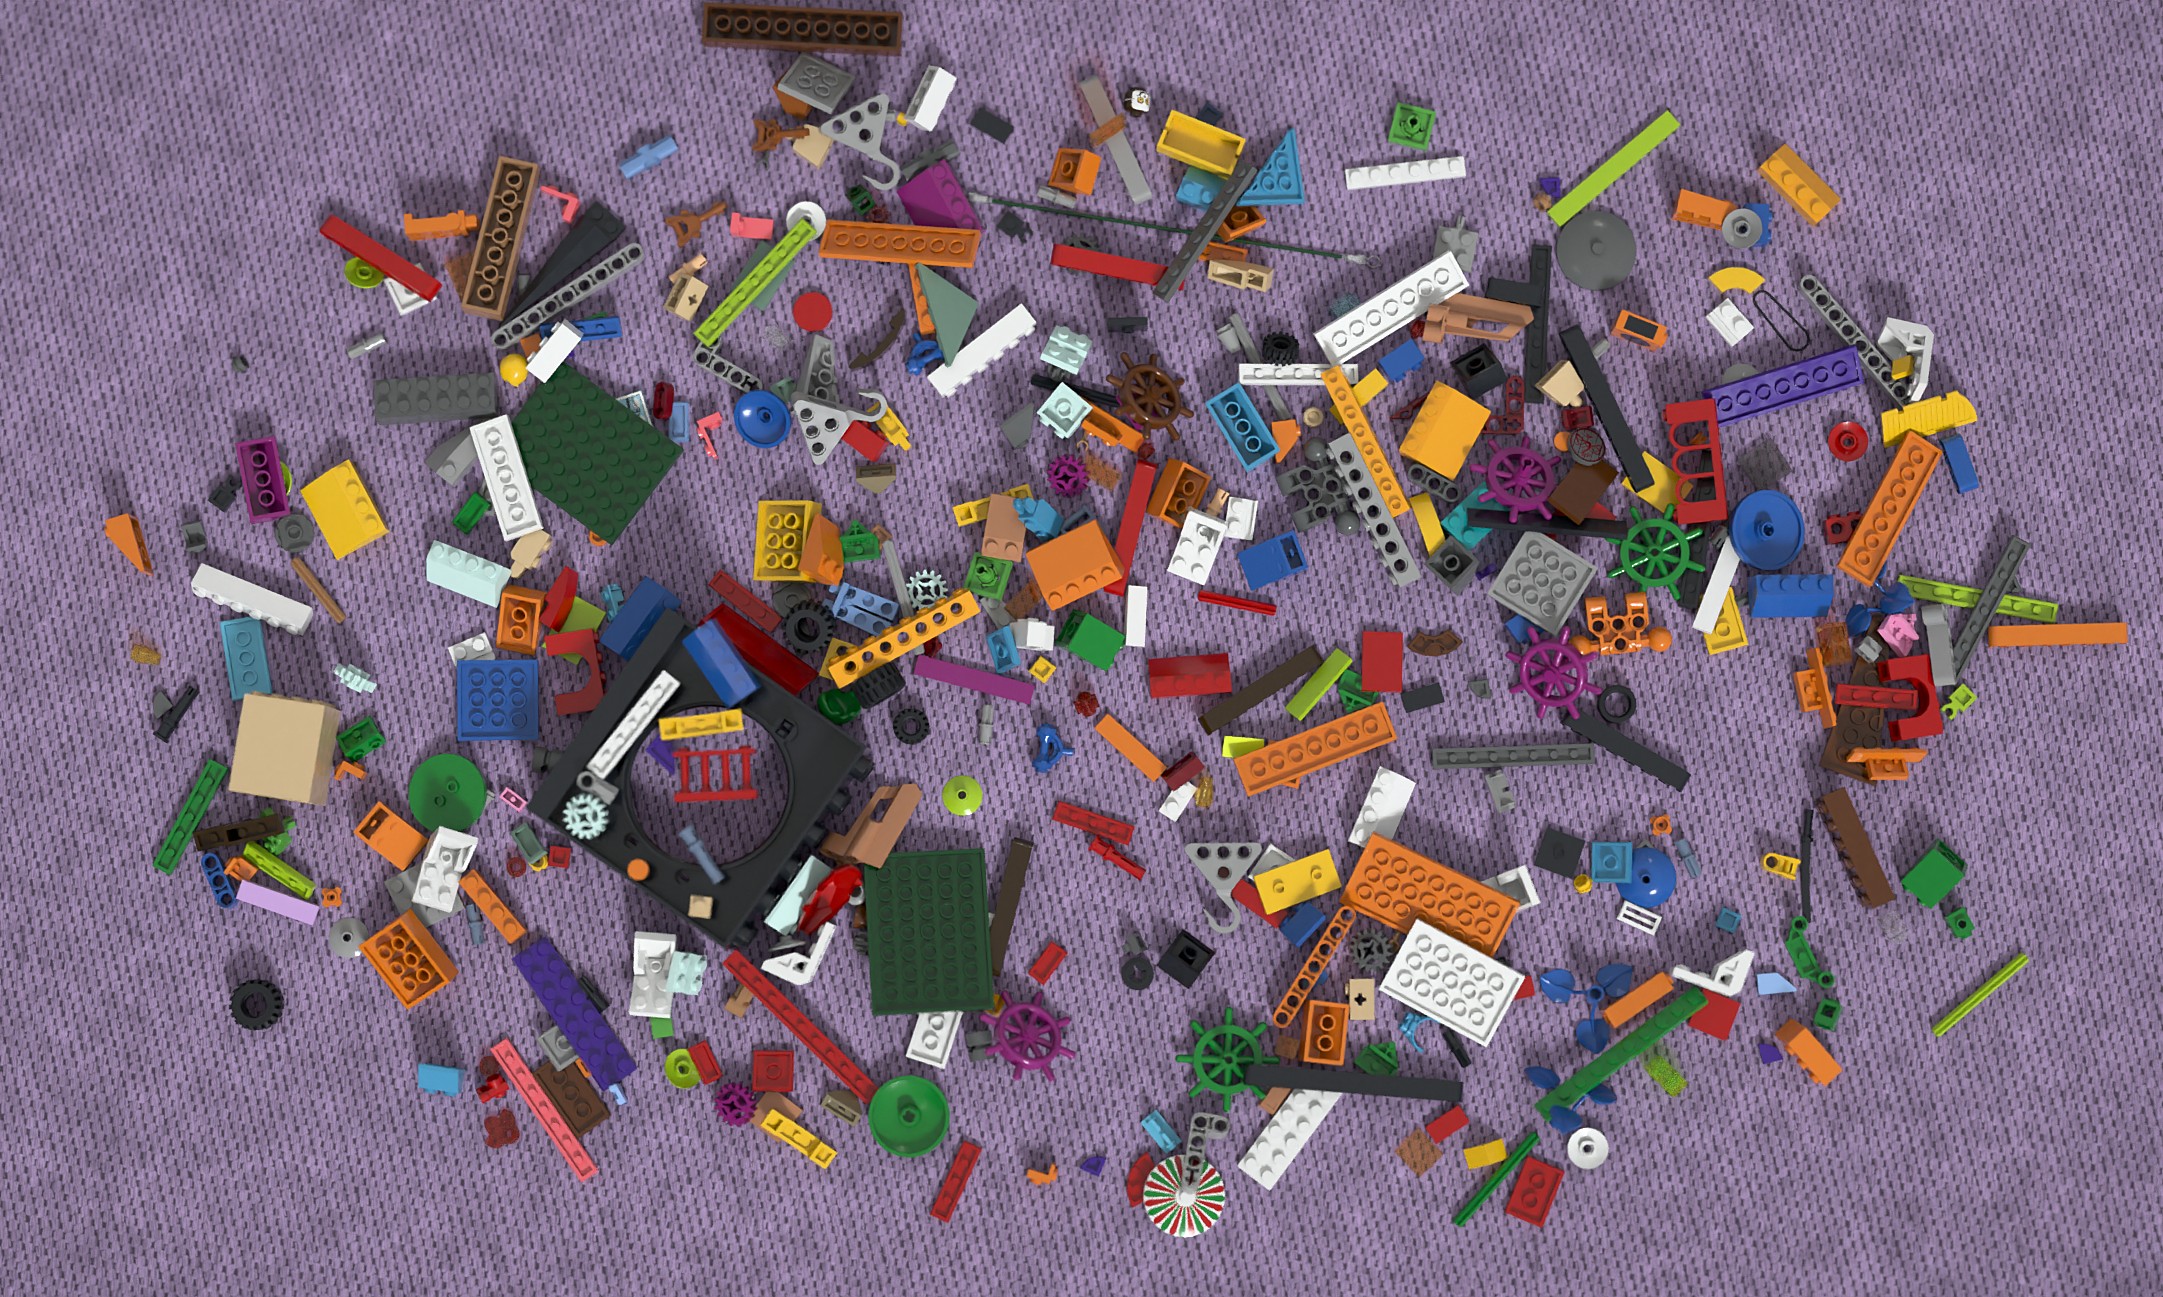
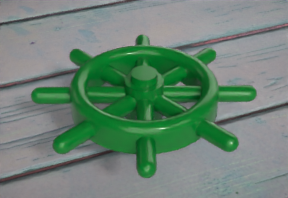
M1672 503L1667 504L1662 519H1647L1644 521L1635 506H1631L1629 511L1636 525L1628 531L1627 540L1605 538L1607 542L1621 546L1620 556L1622 565L1610 570L1607 576L1612 579L1627 572L1633 580L1640 584L1638 592L1645 591L1646 593L1647 587L1667 585L1672 597L1675 600H1679L1681 595L1674 581L1682 575L1686 568L1699 572L1705 570L1703 564L1689 560L1688 541L1701 535L1703 532L1702 528L1697 527L1684 534L1676 525L1670 522L1674 510ZM1659 527L1655 541H1653L1647 528ZM1667 530L1675 535V539L1662 545ZM1640 532L1647 546L1633 542L1632 539ZM1680 545L1681 557L1667 553V551ZM1629 549L1644 553L1631 561L1629 560ZM1663 560L1678 566L1670 574ZM1647 562L1643 576L1635 571V567ZM1655 564L1663 578L1651 579Z
M1231 1007L1225 1008L1224 1025L1214 1027L1209 1031H1206L1196 1020H1192L1190 1026L1201 1037L1195 1047L1194 1055L1178 1054L1175 1057L1177 1062L1193 1063L1195 1072L1200 1079L1189 1091V1096L1195 1097L1201 1090L1208 1087L1214 1092L1223 1094V1111L1226 1113L1231 1110V1094L1242 1092L1247 1088H1250L1258 1098L1264 1099L1266 1094L1259 1086L1243 1085L1244 1070L1238 1064L1278 1065L1280 1063L1279 1057L1262 1056L1261 1048L1256 1040L1267 1028V1024L1265 1022L1259 1023L1250 1033L1241 1027L1234 1026L1233 1009ZM1224 1033V1049L1213 1037ZM1232 1033L1244 1038L1233 1049ZM1206 1044H1208L1216 1052L1217 1055H1202ZM1248 1045L1251 1046L1254 1056H1238ZM1202 1063H1218L1207 1074L1204 1072ZM1224 1069L1223 1085L1213 1082L1212 1080ZM1233 1070L1242 1082L1231 1086Z

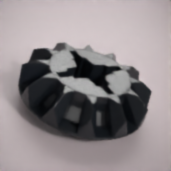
M1133 958L1123 966L1122 980L1130 989L1143 990L1153 981L1154 971L1147 960ZM1134 966H1136V968H1138L1139 971L1146 970V972H1144V974L1141 975V983L1136 977L1129 978V976H1132V974L1134 973Z

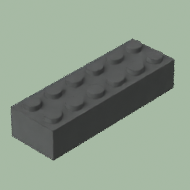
M494 372L374 380L375 419L379 425L499 417L498 380Z

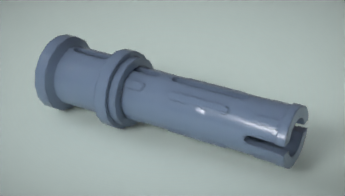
M691 825L678 835L684 839L688 846V851L694 853L713 884L725 877L704 847V840L699 838L694 830L695 826Z

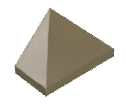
M896 463L856 466V482L874 494L882 493L896 479Z
M852 1090L829 1091L821 1104V1107L853 1127L856 1126L863 1114L858 1098Z

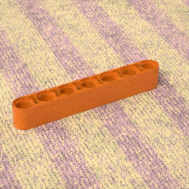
M2127 623L1987 627L1989 648L1994 646L2033 647V645L2069 646L2073 644L2093 645L2100 643V645L2128 643Z
M1351 906L1341 907L1275 1011L1273 1022L1276 1026L1281 1028L1290 1024L1356 917V912ZM1344 909L1352 911L1353 916L1348 921L1343 920L1341 917V912ZM1334 926H1338L1342 930V934L1338 938H1334L1330 934V930ZM1326 943L1330 945L1331 952L1327 955L1320 953L1319 947L1321 944ZM1311 961L1319 962L1320 970L1312 972L1309 969V963ZM1299 979H1308L1309 987L1301 989L1298 986ZM1289 996H1297L1299 1003L1296 1006H1290L1287 1002ZM1278 1013H1286L1288 1021L1282 1024L1279 1023L1276 1018Z

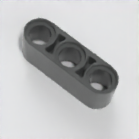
M1414 464L1407 472L1409 482L1448 504L1457 502L1461 496V490L1456 484L1422 465ZM1419 470L1422 477L1414 479L1411 476V471ZM1429 480H1437L1439 487L1432 489L1429 486ZM1453 489L1457 494L1456 498H1448L1446 491Z

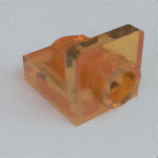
M1281 1034L1274 1053L1294 1060L1300 1040Z

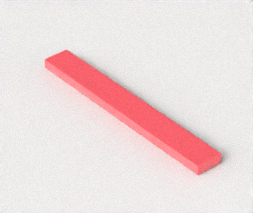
M505 1038L490 1049L580 1181H585L599 1171L533 1077L531 1071L509 1039Z

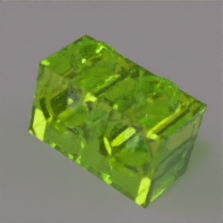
M1656 1054L1642 1068L1673 1098L1689 1084L1660 1054Z

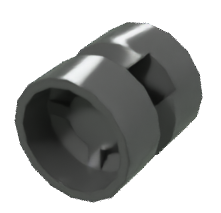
M536 747L532 760V772L544 774L548 771L550 773L565 751L553 749L550 752L548 748Z
M991 1030L965 1034L967 1045L971 1047L968 1051L970 1062L996 1058L995 1053L986 1055L984 1052L985 1048L990 1047V1043L993 1041Z

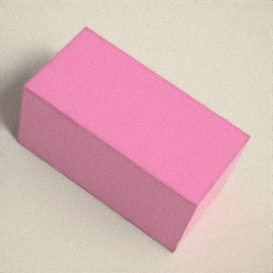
M506 787L499 796L518 812H521L528 804L525 799L509 787Z

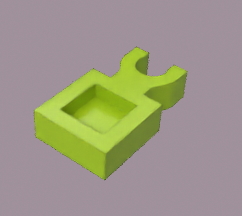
M1962 683L1948 697L1951 702L1942 706L1939 710L1944 712L1949 708L1952 713L1948 719L1952 720L1956 716L1958 709L1964 712L1978 697Z

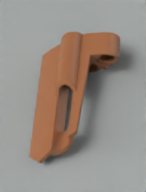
M1456 293L1438 305L1429 304L1422 340L1442 344L1444 333L1509 341L1522 328L1534 320L1529 306ZM1479 320L1507 324L1499 333L1473 329V325Z
M917 784L879 787L847 835L842 836L829 832L819 851L824 856L835 859L839 866L845 864L855 865L863 862L881 868L922 797ZM879 799H891L879 821L870 819V815Z

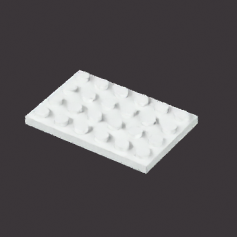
M1417 918L1383 979L1379 990L1487 1047L1522 984L1525 975Z

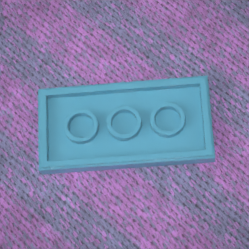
M245 617L220 622L232 701L244 699V693L251 694V691L263 692L268 695L273 694L261 619L256 620L252 617Z

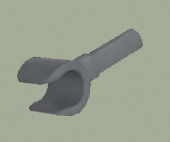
M767 149L763 160L758 162L757 167L759 170L763 162L767 164L765 171L769 170L770 163L768 161L771 150Z

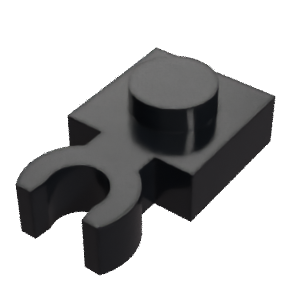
M1009 210L997 225L998 229L1012 239L1015 235H1018L1019 240L1024 244H1027V240L1023 238V234L1029 233L1033 235L1031 229L1022 228L1024 221Z
M231 475L226 479V486L223 487L219 484L208 499L210 503L224 513L237 498L233 492L239 490L243 485L241 482H238L237 485L232 486L231 482L234 477Z

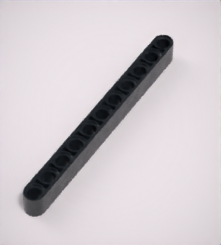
M1244 1064L1243 1085L1449 1102L1463 1101L1464 1082L1253 1064Z

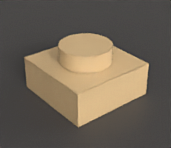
M691 895L689 916L710 918L713 898Z

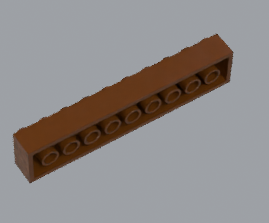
M704 2L702 43L704 47L902 57L904 16L903 12Z

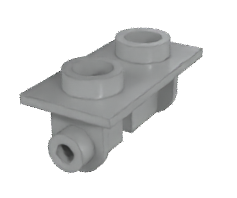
M1498 770L1485 775L1487 786L1498 813L1515 808L1516 801L1511 790L1506 792L1504 790L1505 787L1509 786L1505 773L1502 770Z

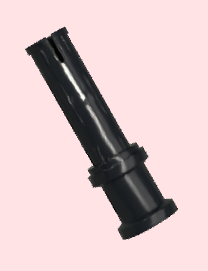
M189 685L169 716L162 719L163 723L157 731L153 732V735L168 744L169 737L175 729L179 728V721L200 692Z

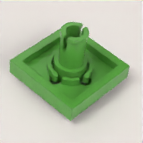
M1398 102L1388 142L1426 151L1436 112Z
M975 552L963 589L967 588L973 594L1001 601L1013 562L981 556V553Z
M269 807L258 818L273 815L274 812ZM291 816L282 820L285 833L262 838L266 850L276 857L282 854L292 841L287 833L288 830L296 826L295 821L289 822L293 819Z

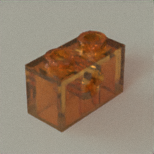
M1846 622L1827 623L1816 628L1819 648L1823 656V667L1841 666L1852 662Z

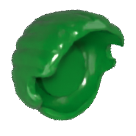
M839 688L821 693L817 699L820 714L835 725H842L852 721L859 715L861 705L852 691L841 692Z

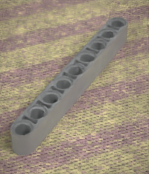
M637 243L629 244L495 331L491 337L492 344L500 351L511 348L520 342L521 339L540 329L541 324L551 322L640 264L645 258L643 248ZM633 250H640V255L637 258L630 257ZM616 261H623V266L620 269L614 268ZM601 271L607 272V276L603 280L597 279V275ZM589 282V289L582 291L580 289L581 284ZM567 293H573L571 301H564V296ZM550 304H556L554 312H547V307ZM537 314L540 316L537 323L530 322L533 315ZM516 326H523L520 334H514ZM505 336L506 342L503 345H497L498 338Z
M1812 275L1804 276L1797 285L1799 293L1845 347L1855 345L1856 342L1863 344L1864 350L1858 351L1860 365L1898 410L1903 411L1902 406L1907 405L1910 398L1907 395L1908 386L1901 378L1895 380L1891 376L1892 367L1817 278ZM1804 281H1808L1812 284L1811 290H1807L1804 288ZM1816 297H1823L1825 305H1819L1816 302ZM1829 312H1835L1838 315V320L1830 319ZM1842 327H1848L1851 335H1844ZM1868 358H1874L1877 361V365L1875 367L1869 365ZM1881 373L1889 375V382L1882 380ZM1895 388L1902 390V397H1897L1894 394Z

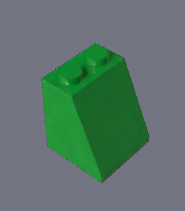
M1073 609L1054 644L1091 665L1107 671L1113 665L1117 651L1123 647L1126 636L1088 613Z
M1937 838L1902 876V887L1907 892H1912L1916 895L1921 905L1932 909L1965 876L1968 864Z

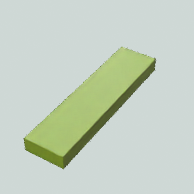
M1336 648L1287 704L1285 709L1301 721L1353 660Z
M254 841L247 842L242 853L244 858L305 900L312 896L316 887L314 882Z

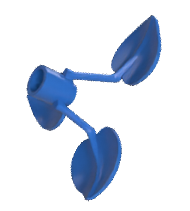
M1886 561L1874 581V584L1885 594L1880 600L1881 608L1868 607L1865 609L1862 604L1853 606L1846 616L1844 625L1845 635L1848 639L1862 634L1869 627L1871 615L1868 612L1874 611L1891 615L1901 614L1904 609L1915 603L1908 587L1904 583L1895 582L1889 586L1887 591L1878 583L1877 579L1885 575Z
M1625 964L1607 965L1598 972L1596 977L1597 982L1602 987L1592 986L1588 990H1572L1575 986V979L1570 972L1563 969L1553 970L1540 976L1541 988L1551 1001L1560 1004L1569 1001L1571 993L1584 994L1586 1001L1592 1004L1590 1021L1584 1020L1578 1025L1576 1037L1579 1043L1593 1054H1599L1605 1048L1610 1035L1609 1026L1604 1019L1594 1020L1597 1003L1604 996L1603 990L1605 989L1606 994L1610 997L1623 996L1629 990L1633 968Z
M1533 1066L1527 1067L1524 1070L1527 1072L1529 1079L1536 1086L1543 1089L1552 1088L1554 1090L1557 1088L1556 1085H1559L1561 1082L1559 1076L1554 1071L1544 1067ZM1598 1084L1582 1096L1571 1110L1568 1107L1563 1108L1559 1105H1553L1549 1111L1552 1117L1549 1124L1553 1128L1559 1129L1563 1135L1581 1126L1582 1119L1574 1111L1587 1097L1601 1105L1612 1104L1617 1101L1618 1097L1605 1085Z

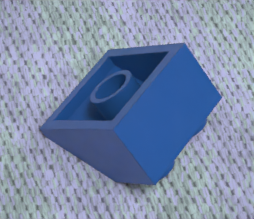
M1301 902L1294 909L1296 914L1291 919L1287 917L1280 924L1282 927L1280 932L1297 948L1326 919L1310 902L1306 904Z

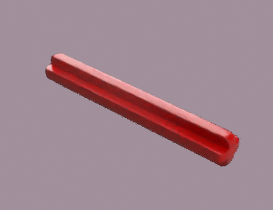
M1200 590L1198 594L1199 601L1272 616L1276 614L1277 606L1274 604Z

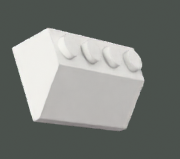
M1380 766L1347 842L1365 849L1373 831L1392 840L1416 783Z

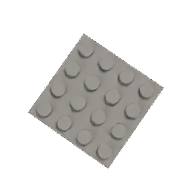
M1525 531L1486 595L1556 637L1598 567L1542 533Z

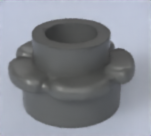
M242 355L234 356L231 363L234 371L246 373L245 370L250 366L245 357Z

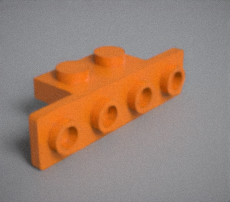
M1080 396L1093 407L1081 425L1087 434L1091 436L1096 435L1102 439L1101 441L1105 445L1115 447L1120 443L1135 453L1139 450L1144 441L1143 433Z
M1819 647L1806 650L1810 670L1793 673L1801 713L1819 709L1823 728L1826 729L1836 726V714L1833 711L1832 696L1827 685V674L1824 672L1823 656Z
M1863 747L1853 749L1846 759L1847 762H1865L1869 780H1906L1909 777L1906 762H1920L1926 756L1927 749H1919L1917 747L1910 749H1901L1899 747L1892 749H1882L1881 747L1864 749Z

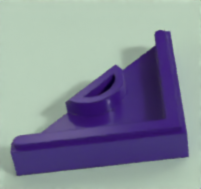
M660 733L645 750L674 776V739L661 740Z

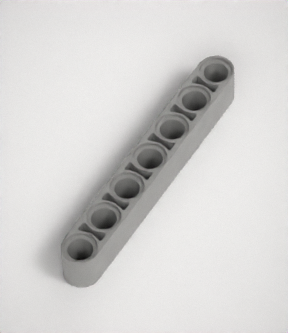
M1094 75L1079 82V87L1084 93L1088 107L1091 108L1093 118L1101 130L1100 133L1104 142L1107 143L1110 155L1115 160L1116 168L1125 182L1124 185L1127 192L1132 197L1133 205H1138L1153 198L1098 76Z

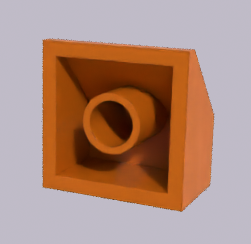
M1058 148L1048 186L1079 195H1091L1102 157L1085 149Z
M1235 204L1218 228L1217 233L1224 242H1228L1261 228L1266 223V219L1255 206H1236Z

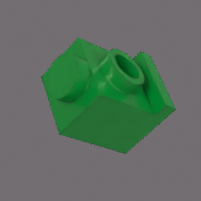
M1960 907L1943 917L1954 938L1961 937L1963 940L1973 935L1971 931L1975 927L1966 913L1965 907ZM1960 921L1965 923L1964 928L1959 927L1958 923Z
M1822 998L1814 1018V1024L1820 1028L1835 1032V1027L1843 1010L1840 1002L1832 998H1828V1000ZM1827 1012L1833 1013V1016L1831 1018L1826 1017L1825 1015Z

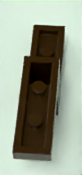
M277 813L252 820L248 818L192 833L197 851L199 852L224 845L229 847L283 834L285 830L281 815Z

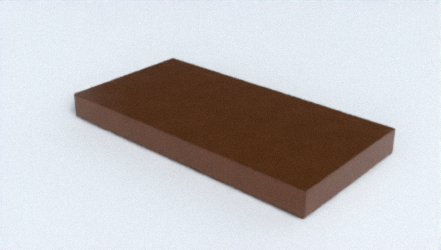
M1603 459L1592 466L1576 462L1547 501L1579 525L1619 472Z
M549 1060L531 1073L578 1139L611 1116V1113L574 1062L558 1072Z

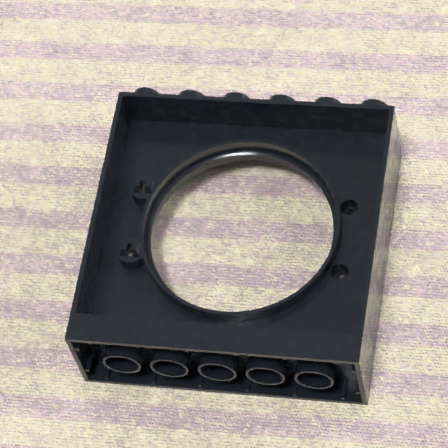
M667 607L525 808L724 949L733 950L736 946L740 949H746L759 931L758 928L752 925V922L759 912L769 916L782 897L775 891L783 878L791 883L794 881L806 864L798 858L807 845L815 850L819 847L829 832V829L822 825L828 814L832 812L839 817L852 799V796L845 792V790L854 778L863 783L872 772L876 763L869 759L872 751L867 746L746 662L761 684V687L729 709H741L742 714L761 725L773 738L782 754L787 771L788 790L781 818L768 838L752 852L733 861L716 864L725 878L713 884L701 864L678 859L663 851L644 832L633 810L630 778L635 757L644 740L659 725V719H667L682 711L698 707L727 708L682 642L698 628ZM665 671L678 681L680 685L605 777V782L619 789L610 805L602 800L599 802L600 805L606 804L603 811L609 812V814L604 816V818L609 820L603 824L606 827L605 830H599L600 834L597 836L593 835L590 839H587L586 835L583 838H579V833L573 835L572 831L574 829L566 828L569 825V821H564V818L568 817L564 810L570 809L567 803L573 802L572 798L580 797L581 794H585L586 798L590 795L589 792L579 787L577 782L579 775L583 772H590L599 777L587 768L588 764L660 674ZM780 725H783L787 729L791 730V732L787 734L779 728ZM589 775L585 776L582 783L585 787H589L592 785L593 779ZM581 803V804H579V805H580V806L583 805L584 807H586V806H588L589 804H587V803ZM585 826V827H584V829H592V828H593V827H589V826ZM629 836L639 842L637 846L627 840ZM640 859L648 864L649 873L644 879L635 880L629 876L628 866L633 860ZM680 872L690 878L688 882L678 876ZM691 895L713 898L710 918L689 916Z

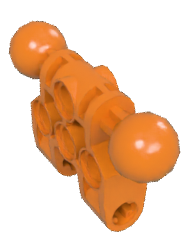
M1644 591L1624 594L1625 613L1623 615L1613 614L1608 616L1605 596L1584 598L1586 628L1595 634L1598 640L1590 641L1583 635H1576L1568 642L1576 647L1582 656L1592 651L1599 652L1600 656L1639 652L1641 647L1648 646L1656 652H1663L1671 646L1672 635L1668 629L1659 626L1650 630L1647 635H1640L1649 624L1647 598ZM1637 616H1641L1643 620L1642 624L1638 627H1635L1633 625V619ZM1620 618L1623 622L1622 626L1614 629L1613 621ZM1597 620L1601 621L1603 624L1602 628L1599 631H1594L1592 628L1593 623ZM1622 638L1624 646L1620 649L1615 648V641Z

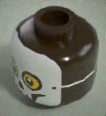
M1131 87L1129 91L1125 92L1123 109L1130 113V117L1140 118L1142 114L1148 112L1150 95L1145 92L1146 89Z

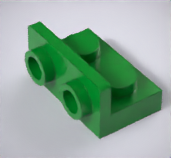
M370 715L336 737L344 754L353 763L354 761L361 760L366 754L378 749L386 742L385 737L380 733Z

